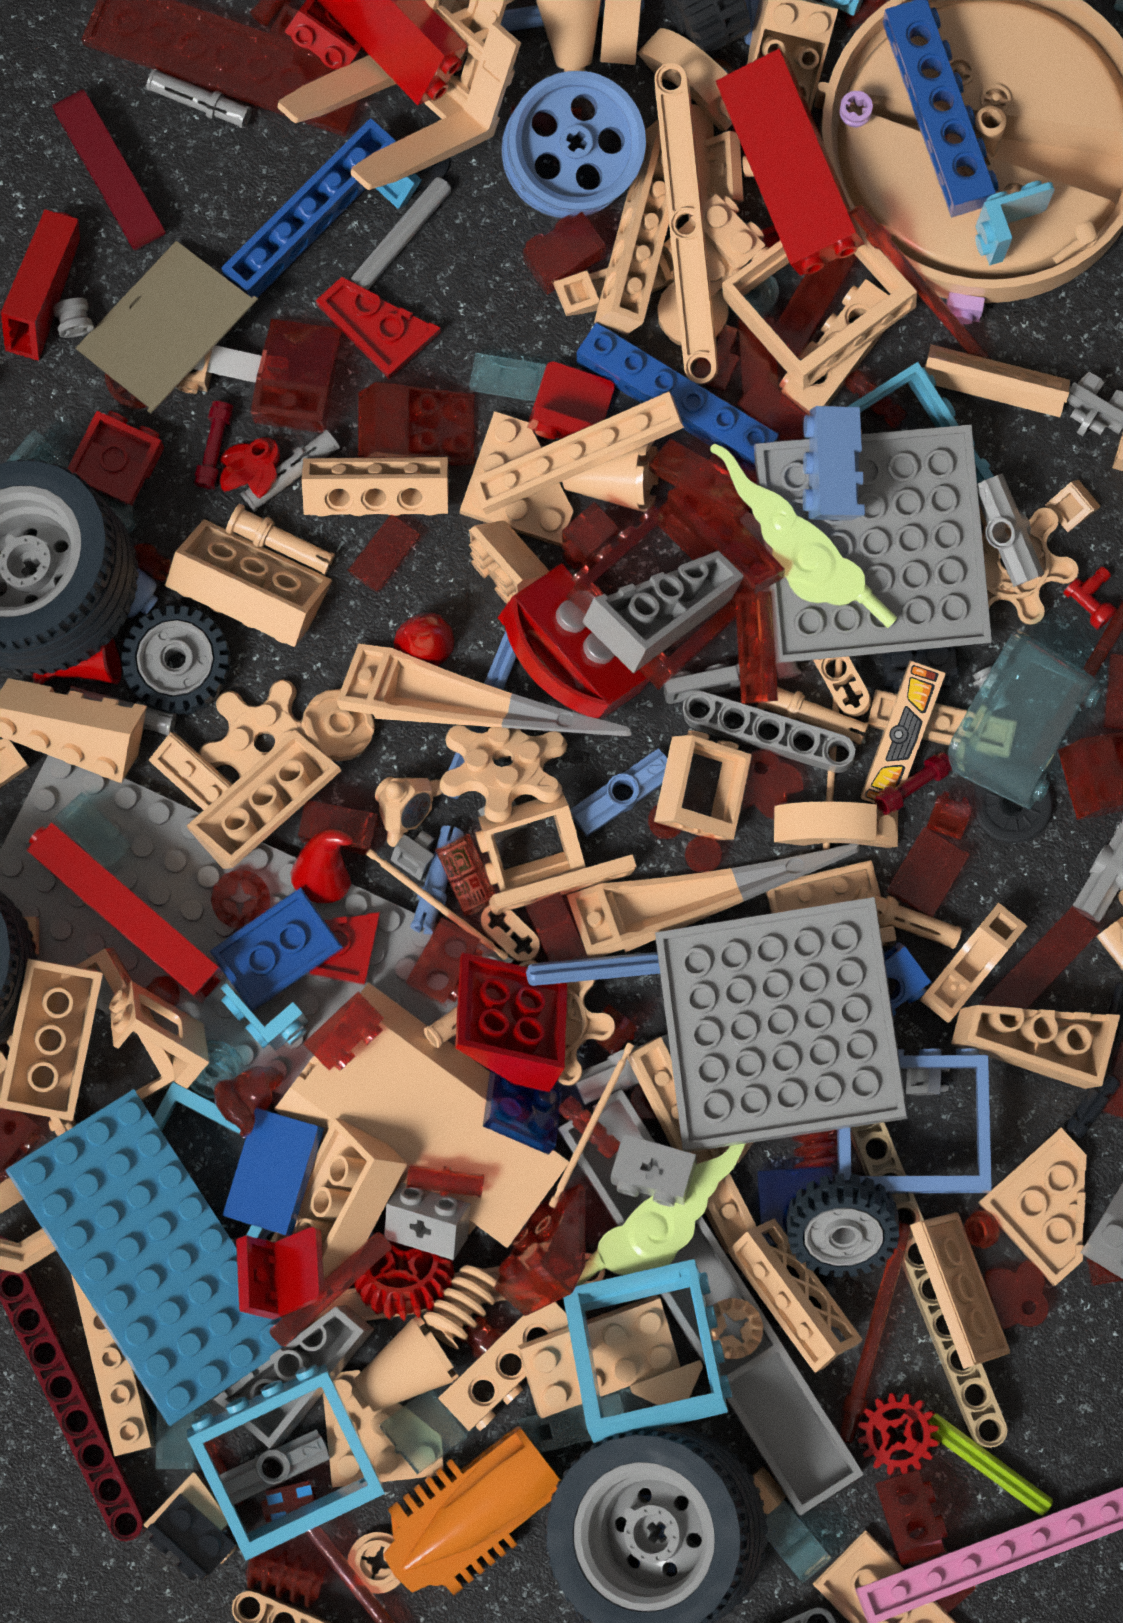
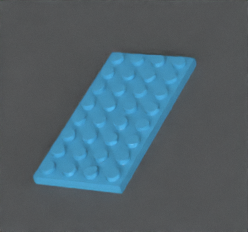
M134 1089L5 1170L169 1426L269 1361V1357L295 1339L281 1317L272 1320L239 1312L237 1248Z

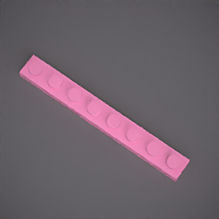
M1123 1487L856 1588L855 1591L867 1623L884 1621L1123 1529Z

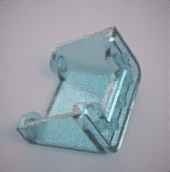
M1019 630L1014 631L951 740L948 757L953 773L1030 810L1036 800L1040 802L1048 790L1049 782L1045 780L1046 768L1078 711L1084 712L1088 707L1093 709L1097 704L1102 689L1099 688V680L1033 637Z

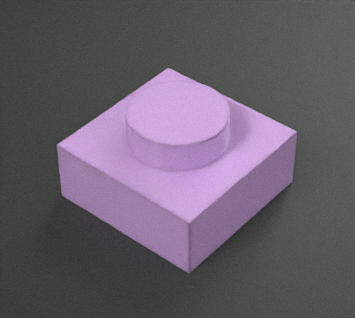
M949 292L944 316L951 317L953 322L959 324H971L973 321L979 322L985 298Z

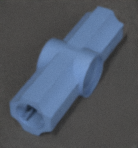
M658 748L622 774L613 776L605 786L571 808L572 818L585 836L588 837L621 813L631 810L638 801L659 788L663 782L667 757ZM618 785H627L632 789L633 795L626 801H620L613 796L612 791Z

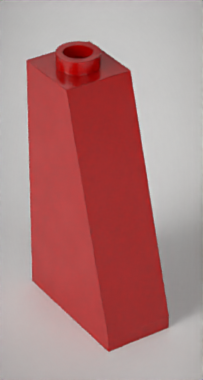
M44 210L1 310L6 352L37 361L41 357L54 319L52 308L60 301L80 241L79 219L73 218L67 213Z

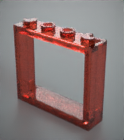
M668 500L659 509L655 505L650 507L639 519L642 524L635 529L630 525L617 538L620 544L614 549L609 545L605 547L593 560L596 565L592 569L584 566L571 579L575 585L566 597L586 615L593 599L604 594L594 583L658 526L692 560L719 551L734 567L736 566ZM742 571L740 572L744 577L732 599L669 658L661 652L639 669L658 690L748 608L760 594L761 590Z

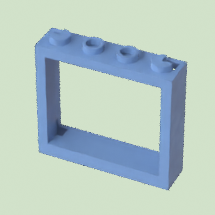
M967 1048L957 1049L956 1055H941V1049H920L919 1056H904V1050L898 1049L901 1069H976L978 1176H859L860 1182L862 1183L868 1177L874 1180V1186L880 1183L885 1187L886 1193L890 1192L891 1194L989 1193L991 1191L988 1055H979V1049ZM850 1128L837 1129L838 1174L844 1173V1180H849L851 1176Z

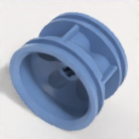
M567 71L547 77L524 95L507 122L502 139V161L506 176L519 197L529 206L543 214L564 219H575L593 215L614 202L631 185L641 168L646 148V133L642 116L628 93L618 84L604 76L586 71ZM576 98H585L591 101L595 108L594 117L588 121H581L575 118L571 112L572 101ZM548 113L552 115L557 122L556 132L548 137L535 133L532 128V118L536 114ZM603 130L615 131L621 139L620 151L615 154H608L602 151L598 144L600 132ZM575 136H578L582 139L579 145L584 148H577L573 152L568 148L570 142L566 141V138L573 139ZM551 154L559 160L560 171L557 177L543 179L537 174L535 161L539 156ZM589 164L598 170L600 182L597 188L586 190L578 185L576 172L582 165Z

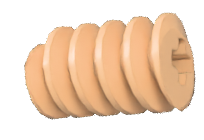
M463 1266L460 1270L461 1277H454L452 1279V1289H444V1301L436 1300L434 1302V1312H426L423 1317L426 1326L432 1334L446 1345L458 1349L457 1344L453 1340L455 1336L466 1340L468 1337L462 1326L467 1325L471 1328L477 1326L471 1315L473 1313L482 1317L486 1315V1311L480 1305L483 1301L490 1305L495 1303L494 1298L489 1292L491 1290L501 1294L504 1292L502 1285L493 1276L479 1267Z

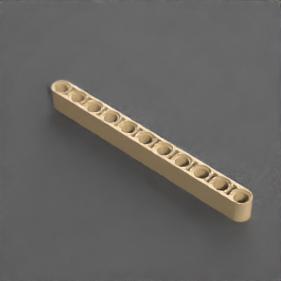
M884 1122L850 1127L851 1140L866 1176H883L887 1174L906 1176ZM870 1140L880 1141L885 1147L884 1157L879 1160L870 1158L865 1149L867 1142ZM913 1193L892 1194L897 1210L905 1209L909 1211L913 1217V1224L924 1220ZM911 1227L906 1230L899 1228L896 1252L973 1441L982 1447H997L1003 1443L1007 1436V1426L983 1365L980 1363L965 1368L962 1371L952 1366L950 1357L956 1348L951 1334L944 1335L936 1327L937 1318L943 1314L938 1299H928L922 1292L924 1281L930 1279L925 1264H914L908 1258L909 1247L912 1244H917ZM971 1384H976L983 1390V1400L977 1406L970 1405L965 1399V1390ZM987 1419L995 1422L998 1428L997 1436L992 1441H985L979 1434L980 1424Z

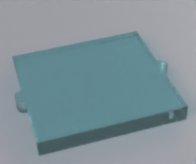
M431 1391L421 1394L379 1425V1428L395 1446L394 1452L401 1454L417 1475L467 1438L466 1434L451 1417L452 1413L448 1409H444Z

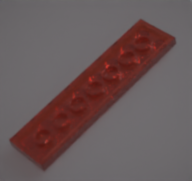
M97 0L81 39L85 46L150 69H157L170 76L213 91L222 92L224 95L284 116L286 115L277 107L280 99L301 86L336 71L327 67L321 61V58L308 48H302L294 42L175 0ZM360 100L325 115L302 122L346 137Z

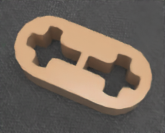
M490 905L486 907L481 915V924L484 932L514 961L522 963L534 960L540 950L539 938L511 910L502 912L506 915L504 923L510 929L507 933L498 926L491 929L489 927L491 923L489 915L492 913ZM514 933L523 941L527 938L532 940L530 943L532 952L530 954L524 951L519 955L515 953L517 944L510 938Z

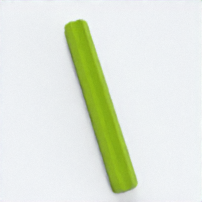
M935 1413L933 1418L929 1420L931 1425H940V1430L932 1433L935 1439L1038 1515L1043 1516L1048 1512L1053 1503L1051 1497Z

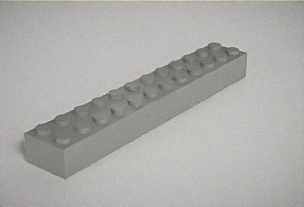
M622 1089L610 1095L577 1162L617 1227L623 1226L633 1211L651 1197V1195L640 1192L637 1197L620 1193L616 1190L617 1186L611 1182L610 1176L623 1134L654 1142ZM587 1110L558 1128L559 1134L572 1155L590 1121V1115ZM653 1166L651 1171H645L648 1180H653L655 1175H660L657 1166ZM701 1216L695 1221V1231L692 1239L677 1252L671 1264L695 1259L699 1272H706L711 1293L705 1294L707 1306L714 1305L723 1299L737 1298L748 1301L759 1311L764 1326L760 1344L751 1354L743 1358H725L724 1363H719L721 1376H728L732 1398H727V1403L797 1515H802L864 1474ZM690 1287L660 1294L706 1368ZM723 1314L727 1327L719 1335V1338L733 1335L743 1343L739 1330L747 1322V1319L734 1322L726 1314Z

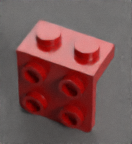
M554 361L549 362L545 368L527 428L535 430L537 435L544 438L563 439L605 420L614 391V383L611 380Z
M309 1227L277 1242L248 1235L236 1239L239 1312L274 1320L318 1302L323 1298L322 1236L319 1228Z

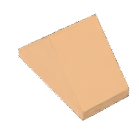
M701 1360L629 1387L632 1394L655 1405L688 1399L703 1366Z

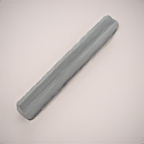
M436 177L354 273L351 277V282L366 290L372 286L450 194L451 186L441 177Z

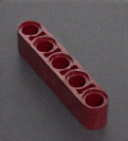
M82 88L53 104L52 108L133 250L136 251L166 235L158 217L84 89Z

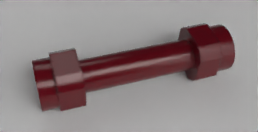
M213 401L210 407L208 419L211 422L206 449L202 465H197L194 485L200 488L215 489L218 481L219 470L216 469L225 425H230L233 405L226 402Z
M943 752L937 755L934 754L924 761L925 767L903 783L895 788L887 786L881 790L874 799L878 810L884 815H889L891 812L894 813L904 806L903 800L922 786L933 779L941 781L947 777L949 772L953 770L951 759Z

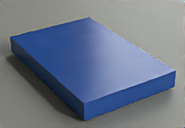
M300 887L209 952L250 1011L254 1012L343 950V947Z
M255 1108L222 1216L291 1236L324 1128Z

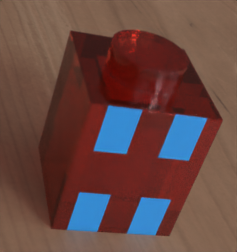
M308 1480L265 1491L267 1499L261 1500V1505L266 1523L274 1521L317 1500L313 1481Z

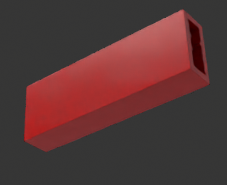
M317 0L417 106L431 99L436 101L447 92L449 88L447 83L452 74L462 65L461 57L468 45L425 0Z
M780 48L716 80L715 82L790 265L800 276L803 274H813L820 271L824 264L836 258H846L854 254L858 247L865 244L791 64Z
M52 822L47 828L41 826L29 839L31 846L27 851L43 867L201 1004L226 977L215 963Z

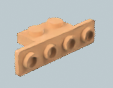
M692 104L702 206L715 194L721 199L727 196L735 204L743 202L741 150L737 133L727 131L714 137L712 120L698 105Z

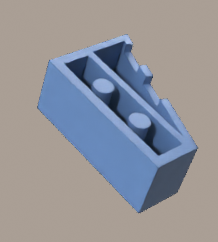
M815 406L810 409V415H805L804 437H809V452L804 453L803 472L804 474H809V489H804L803 510L808 511V520L852 521L865 516L864 504H858V485H863V472H859V452L862 451L860 407Z

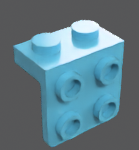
M1034 181L1024 185L1019 192L1008 195L1006 191L993 194L986 199L975 226L978 235H975V241L979 254L981 256L986 255L989 266L1003 262L1012 241L1008 223L1040 214L1047 209L1055 190L1052 182L1042 184V181Z
M227 983L221 987L226 994L221 1001L239 1021L244 1017L249 1020L250 1024L245 1028L263 1049L270 1044L277 1051L286 1042L289 1045L294 1044L307 1032L304 1026L309 1021L293 1002L264 1027Z

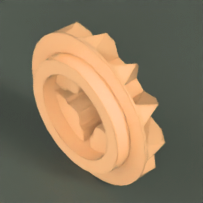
M737 1298L723 1299L714 1304L718 1328L711 1330L714 1341H721L724 1358L739 1359L751 1354L760 1344L764 1326L759 1311L748 1301ZM723 1314H726L734 1322L747 1319V1322L739 1330L743 1343L733 1335L719 1338V1335L727 1327Z
M372 1532L359 1538L350 1549L347 1561L348 1571L353 1582L362 1590L380 1594L394 1589L401 1583L393 1575L390 1568H381L378 1574L375 1575V1578L372 1579V1565L367 1563V1560L362 1559V1556L375 1557L378 1551H380L381 1546L385 1547L384 1553L394 1541L392 1535L383 1532Z

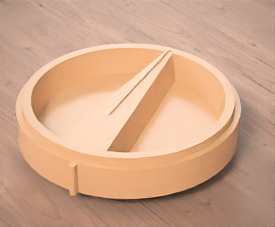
M913 0L888 1L874 12L854 33L843 49L833 69L829 83L820 82L818 84L815 98V107L823 110L820 136L857 225L913 287L946 299L949 292L985 298L984 303L1026 299L1051 291L1086 271L1106 253L1123 231V38L1101 14L1083 0H928L930 8L935 7L940 18L941 27L938 31L941 40L946 39L949 43L952 53V60L949 62L953 73L958 72L962 79L964 93H961L964 105H970L973 110L975 126L972 127L976 138L981 137L984 141L987 151V158L984 159L988 171L993 170L999 186V190L996 193L1006 191L1009 195L1019 192L1024 185L1034 181H1042V184L1052 182L1055 188L1048 207L1044 212L1008 223L1012 241L1003 262L989 266L986 255L981 256L979 254L975 241V235H978L975 226L982 208L951 218L883 26L885 9ZM919 36L910 39L913 44L918 46L928 43L923 37ZM933 69L922 71L923 75L927 78L939 76L938 72ZM851 91L866 93L871 98L873 104L871 118L865 125L857 128L846 125L839 113L841 100ZM937 101L933 104L940 111L951 109L950 105L944 101ZM853 102L850 104L848 112H855L857 116H860L864 106H857ZM957 134L945 136V139L952 144L962 142L961 137ZM961 166L956 169L961 176L970 177L974 175L973 170L969 167ZM1092 222L1097 233L1095 245L1088 249H1079L1056 264L1052 256L1077 240L1074 229L1084 223Z

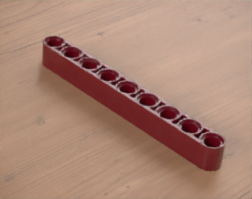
M0 1236V1239L12 1241L7 1237ZM28 1268L20 1273L0 1269V1301L109 1531L114 1538L120 1541L127 1542L139 1538L146 1530L144 1526L147 1522L146 1516L118 1457L114 1456L112 1444ZM19 1276L23 1280V1291L18 1296L12 1297L8 1294L6 1285L10 1278ZM34 1309L39 1314L40 1321L34 1330L28 1331L23 1326L22 1318L25 1312ZM50 1343L56 1350V1356L50 1364L45 1365L39 1360L38 1351L43 1344ZM65 1376L71 1381L72 1391L66 1398H60L54 1391V1385L60 1377ZM79 1410L83 1411L88 1417V1425L82 1432H76L70 1424L71 1416ZM94 1444L99 1445L105 1454L104 1460L99 1466L91 1465L86 1458L87 1450ZM110 1478L118 1481L121 1487L120 1495L115 1500L107 1499L102 1491L105 1481ZM124 1513L134 1515L137 1520V1528L131 1535L123 1533L119 1528V1519Z

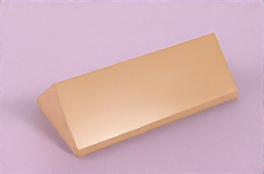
M294 730L187 825V828L222 869L233 868L341 772V769Z

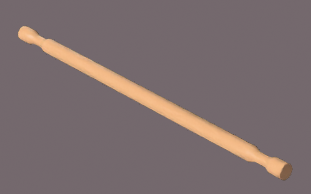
M372 849L366 853L367 856L380 863L389 873L488 949L493 950L500 958L506 960L508 957L506 952L498 949L493 942L386 860L381 859Z
M627 1043L624 1054L613 1071L557 1186V1191L550 1200L549 1206L556 1207L558 1198L572 1175L634 1045Z

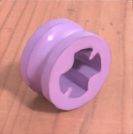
M862 91L847 93L841 100L839 113L842 121L846 125L855 128L865 125L871 118L872 100ZM855 102L857 106H864L860 116H857L855 112H848L851 103Z

